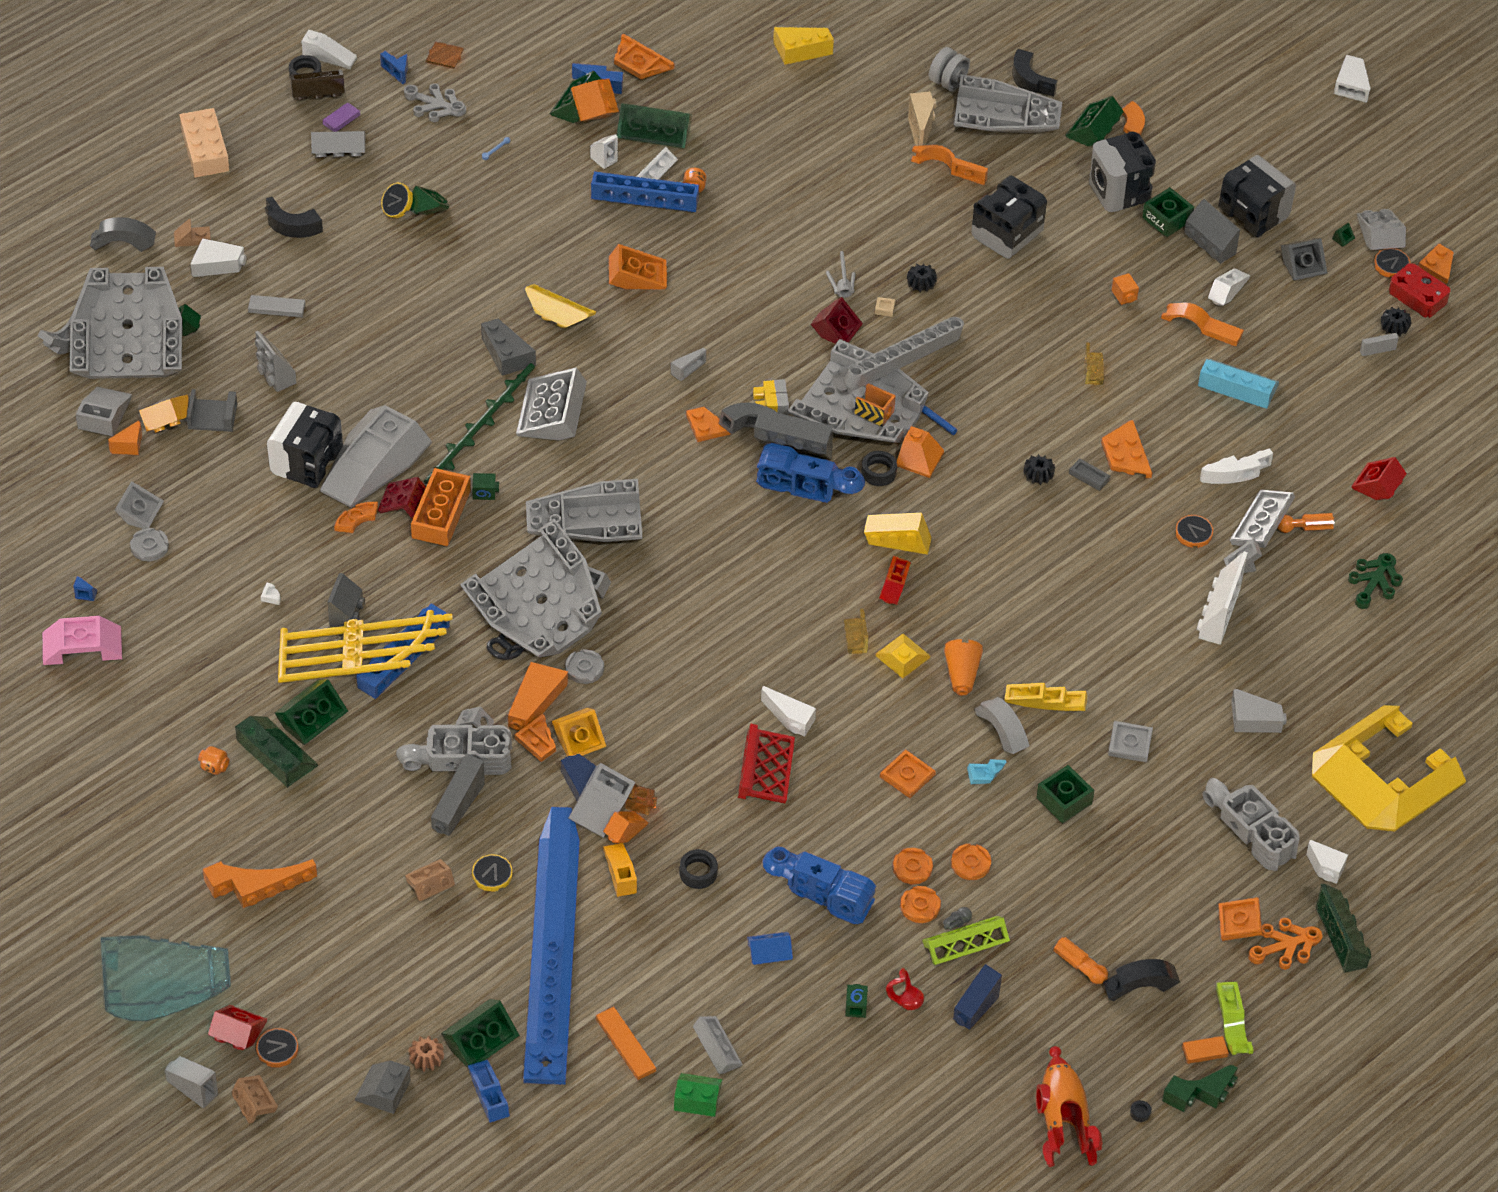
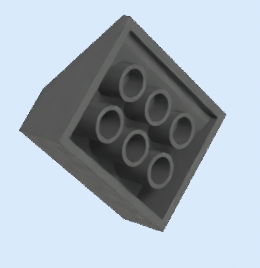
M760 409L754 426V437L759 443L765 445L770 443L791 447L798 453L828 460L832 459L833 426Z

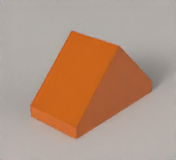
M137 421L108 439L110 452L112 454L139 455L142 439L141 423Z

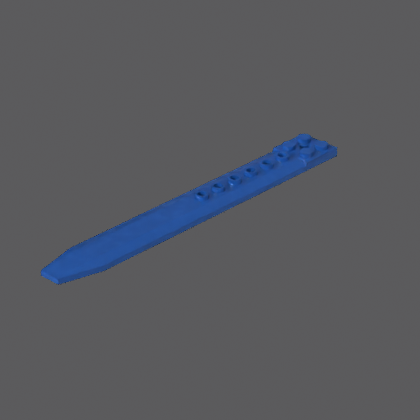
M551 807L539 839L524 1083L566 1085L580 845L576 824L569 819L572 808ZM548 1061L551 1063L547 1067H543L541 1062Z

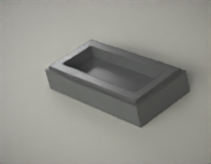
M1080 458L1069 469L1070 475L1098 491L1110 480V475Z

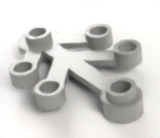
M436 83L429 86V92L435 98L419 93L415 85H407L404 88V96L408 100L418 99L430 103L415 106L413 112L416 117L423 116L426 111L444 108V110L431 111L429 113V120L431 122L439 121V117L447 115L459 117L466 113V106L462 101H457L453 89L445 90V98L450 100V103L444 101L440 92V86Z

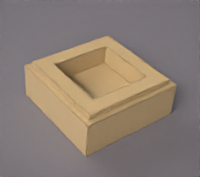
M878 297L875 314L893 317L895 299Z

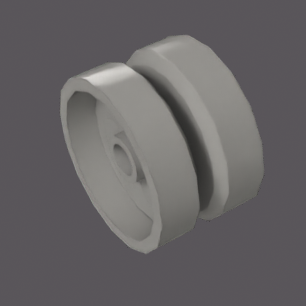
M945 47L934 58L929 70V79L936 84H941L942 87L949 91H954L960 85L961 75L968 74L970 59L962 54H957V51L949 47Z

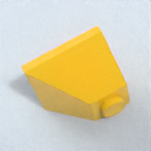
M901 634L876 653V657L902 679L930 659V655L905 634Z

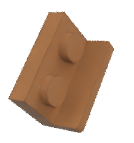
M441 859L405 875L407 883L415 890L419 901L455 885L451 868Z
M260 1075L238 1078L232 1090V1095L248 1123H253L257 1115L276 1112L278 1106Z

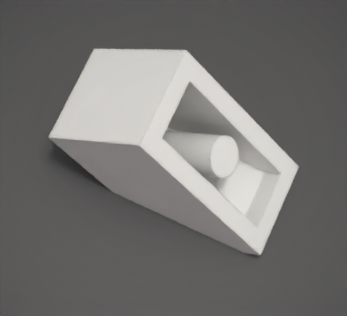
M617 135L604 137L590 145L591 159L603 169L617 162Z
M1310 840L1306 855L1317 876L1337 884L1345 868L1348 855Z

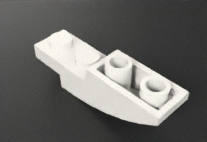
M1269 448L1258 451L1251 456L1243 457L1240 460H1237L1235 456L1223 458L1218 462L1204 466L1201 470L1200 481L1211 484H1228L1259 477L1260 469L1271 466L1273 452Z

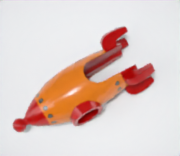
M1053 1046L1049 1050V1054L1053 1058L1045 1070L1042 1084H1038L1036 1088L1037 1111L1039 1114H1044L1048 1129V1141L1042 1147L1043 1155L1049 1167L1055 1166L1054 1153L1057 1152L1060 1155V1147L1064 1144L1062 1122H1067L1075 1128L1081 1154L1086 1152L1088 1163L1093 1166L1097 1163V1151L1102 1150V1134L1096 1126H1090L1088 1103L1081 1079L1069 1063L1060 1057L1061 1049L1058 1046Z

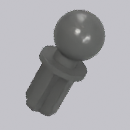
M961 907L957 911L952 912L950 917L943 920L944 928L952 930L969 922L972 918L971 910L967 907Z

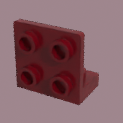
M419 477L388 483L378 512L384 513L404 509L413 520L426 486Z

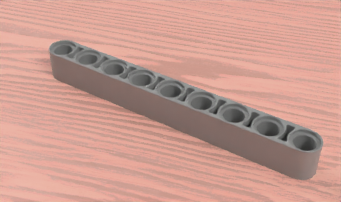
M950 317L850 365L844 382L845 385L851 389H858L959 340L964 321L958 317Z

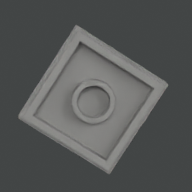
M1114 721L1108 756L1147 762L1153 727Z

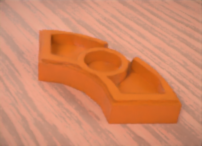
M1131 101L1122 108L1124 110L1122 115L1127 121L1123 131L1126 133L1137 132L1141 135L1144 130L1145 116L1142 109L1134 101Z
M378 502L360 503L355 505L354 508L344 511L337 519L334 531L354 533L356 527L361 523L375 521Z

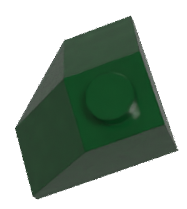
M415 186L412 191L413 201L410 211L416 215L420 213L429 215L447 210L450 207L447 199L435 190Z

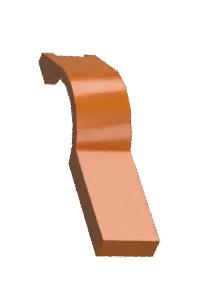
M923 145L912 148V152L916 153V156H913L911 159L912 162L921 164L927 160H939L949 166L951 175L985 185L987 181L988 168L955 158V155L944 146Z
M1191 303L1168 304L1167 312L1161 316L1162 319L1169 322L1177 317L1187 318L1198 325L1202 334L1233 346H1237L1244 332L1243 329L1211 318L1203 308Z

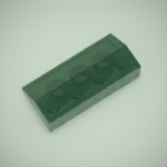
M621 103L617 136L621 139L685 148L690 132L692 114Z
M249 716L235 726L237 741L287 788L318 766L317 762L268 717Z
M1321 884L1315 908L1344 973L1367 968L1371 959V951L1369 947L1365 946L1363 933L1356 926V918L1349 910L1347 898L1343 897L1340 890L1327 884Z

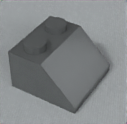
M1312 238L1281 245L1284 264L1293 280L1327 274L1321 238Z
M343 573L338 574L328 600L329 625L332 627L344 626V622H348L351 619L359 620V611L365 605L362 589Z
M391 1060L372 1065L355 1101L394 1114L411 1081L410 1067Z

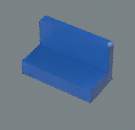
M788 932L747 937L754 965L793 959L791 936Z

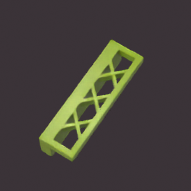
M995 916L923 939V944L930 951L933 965H937L1010 940L1004 918ZM1000 927L1003 938L998 940L991 938L993 930ZM977 934L985 937L979 946L971 943ZM956 941H964L966 945L963 951L957 952L953 949ZM940 946L947 948L948 950L944 957L937 959L935 948Z

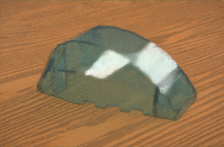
M144 935L101 937L103 1007L105 1011L117 1018L129 1021L154 1020L202 1004L231 987L228 949L207 945H201L200 947L192 946L190 943L182 941L181 944L169 942V939L163 938L154 940L150 939V936Z

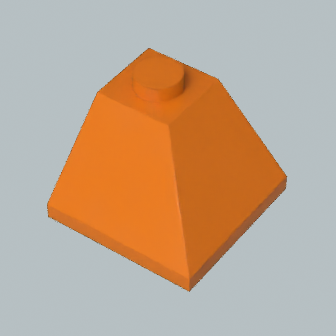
M911 426L903 440L897 459V467L930 478L944 454V449L929 432Z

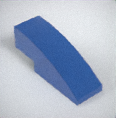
M572 63L573 79L594 70L601 79H610L614 93L622 94L623 72L607 71V66Z
M485 1060L469 1065L468 1069L489 1122L510 1117L508 1103L489 1061Z

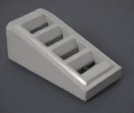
M699 349L671 362V375L679 381L684 380L706 363V349Z

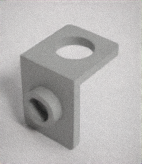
M482 707L463 710L455 725L473 724L478 728L481 726L480 720L482 717L486 719L487 725H493L494 720Z

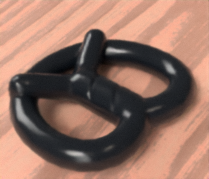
M502 633L498 637L490 639L487 643L488 652L501 660L515 659L525 649L519 644L512 646L504 639L506 636ZM498 643L506 652L504 654L497 652L492 647L493 644Z

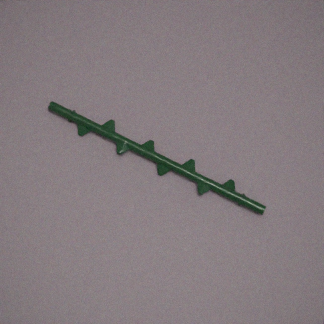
M529 363L517 375L515 380L504 381L507 389L497 400L487 399L485 401L489 409L476 423L465 424L468 432L457 444H446L449 453L434 468L441 470L455 469L452 462L455 456L464 446L475 445L472 438L483 425L494 426L495 422L492 415L504 402H514L511 394L522 382L526 381L528 375L535 369L534 364ZM432 472L424 480V483L426 485L429 482Z

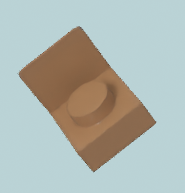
M188 219L174 231L175 247L200 245L202 239L211 240L210 226L192 228L191 219Z

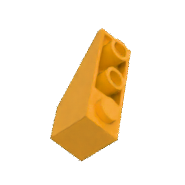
M624 844L604 846V853L617 897L636 894L637 878Z

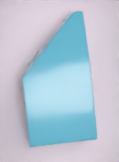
M990 759L988 764H969L967 771L970 783H991L1005 766L1006 760Z

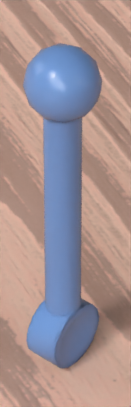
M505 137L500 144L488 153H483L482 159L488 160L492 153L504 144L510 143V138Z

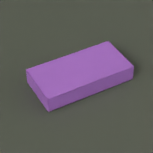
M346 103L323 119V125L333 132H337L360 116V111L351 104Z

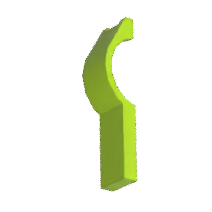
M1237 982L1217 983L1216 991L1223 1016L1227 1048L1232 1055L1237 1053L1253 1054L1252 1042H1248L1246 1038L1244 1009Z

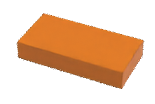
M1223 1036L1184 1042L1182 1045L1188 1064L1225 1058L1229 1054Z

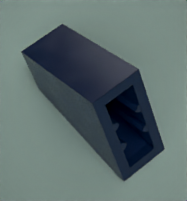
M580 754L567 756L561 760V773L576 801H578L596 765Z
M986 964L982 967L954 1008L953 1019L958 1025L970 1030L999 998L1002 980L1000 973Z

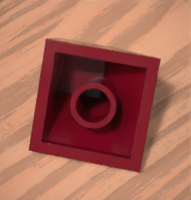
M839 297L818 313L811 326L821 338L836 344L839 339L849 343L863 323L843 297Z

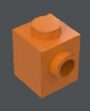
M1130 273L1113 278L1112 292L1121 305L1137 300L1139 287Z

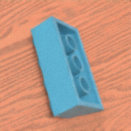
M1206 359L1200 371L1198 383L1199 387L1266 409L1279 385V381L1212 359Z

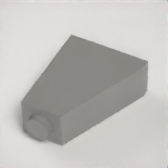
M1238 689L1233 690L1231 704L1234 732H1282V727L1286 725L1287 720L1286 713H1283L1282 705Z
M181 1056L167 1065L165 1069L167 1082L203 1109L218 1095L216 1075L213 1070Z

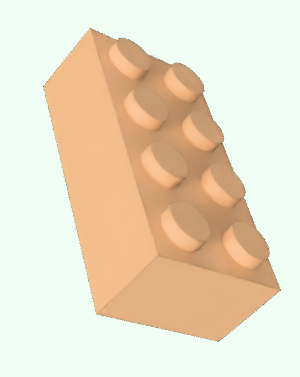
M214 108L179 114L181 130L194 177L228 172V155Z

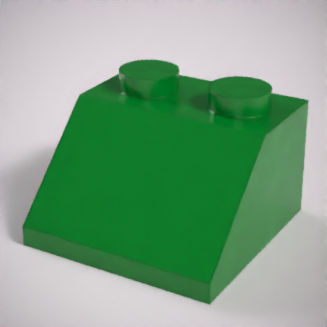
M681 1073L674 1096V1111L716 1117L722 1079Z

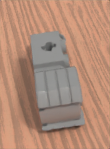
M432 725L428 730L427 745H404L397 749L396 755L403 764V767L409 771H416L421 768V765H429L432 771H457L467 753L484 761V775H503L511 769V731L503 725H481L478 728H473L472 725Z
M1216 778L1209 779L1203 792L1205 802L1210 807L1217 806L1221 809L1220 818L1245 844L1252 842V855L1265 869L1277 871L1278 866L1285 864L1290 858L1296 859L1300 838L1299 831L1286 818L1279 817V811L1253 785H1246L1230 794L1224 783Z

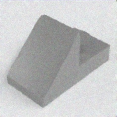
M1251 539L1224 558L1227 566L1240 554L1248 552L1244 573L1256 571L1254 561L1261 557L1262 554L1258 542L1255 539Z

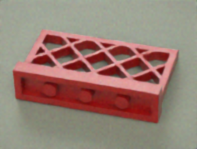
M750 723L746 735L738 798L746 799V796L786 804L795 737L760 730L758 725ZM759 738H768L770 743L764 745ZM784 741L790 744L789 747L783 749L778 743ZM773 745L779 751L775 755H772L768 750ZM762 751L768 757L764 761L757 756ZM783 756L787 763L781 765L776 758ZM771 761L777 767L772 771L765 765ZM760 767L766 773L761 777L755 772ZM779 771L785 777L781 781L774 776ZM768 777L775 783L770 787L763 781ZM759 783L764 790L760 792L752 790L755 784ZM778 787L782 791L783 796L775 795L771 790Z

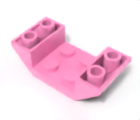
M101 616L59 619L42 632L43 665L63 664V654L101 651L102 661L122 659L121 626Z

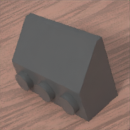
M1203 199L1186 220L1185 233L1200 248H1203L1213 259L1221 264L1236 255L1240 229L1208 201Z

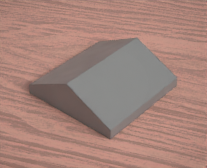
M131 481L115 511L128 525L146 529L151 525L164 501Z

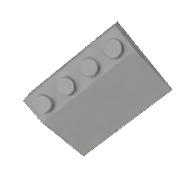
M577 368L528 380L516 432L517 436L550 440H563L575 437L587 383Z

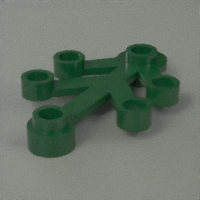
M1382 553L1378 556V559L1371 561L1365 559L1357 560L1356 569L1363 572L1368 568L1378 567L1376 571L1361 574L1356 571L1349 573L1348 581L1351 584L1370 580L1364 592H1360L1356 596L1355 605L1358 608L1367 609L1370 606V596L1378 582L1383 591V597L1389 600L1394 598L1395 589L1389 586L1384 573L1385 571L1388 572L1391 577L1390 582L1395 587L1401 586L1403 577L1397 574L1394 568L1396 558L1392 554Z

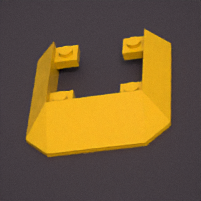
M1383 705L1313 752L1312 778L1366 829L1395 832L1466 783L1456 756L1450 758L1441 748L1428 756L1425 761L1434 771L1410 788L1398 777L1389 784H1386L1363 762L1370 755V751L1362 744L1386 727L1397 737L1412 728L1413 723L1399 711L1400 706Z

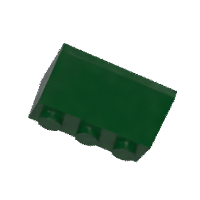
M593 70L572 80L549 114L571 123L580 121L571 88L595 80H601L599 75Z
M1113 95L1089 103L1065 136L1085 146H1092L1098 141L1105 140V136L1113 130L1114 124L1120 121V116L1124 110Z
M319 679L274 713L283 728L301 744L305 745L345 715L348 709L329 679Z
M494 999L487 1000L441 1033L450 1050L467 1068L469 1065L485 1061L520 1036L501 1000Z

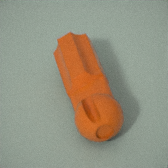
M1332 513L1305 514L1301 519H1293L1290 515H1284L1277 528L1283 533H1288L1297 527H1302L1304 531L1333 530L1334 517Z
M1062 937L1057 942L1053 951L1074 968L1087 975L1092 983L1102 984L1108 979L1106 967L1097 964L1087 953L1069 939Z

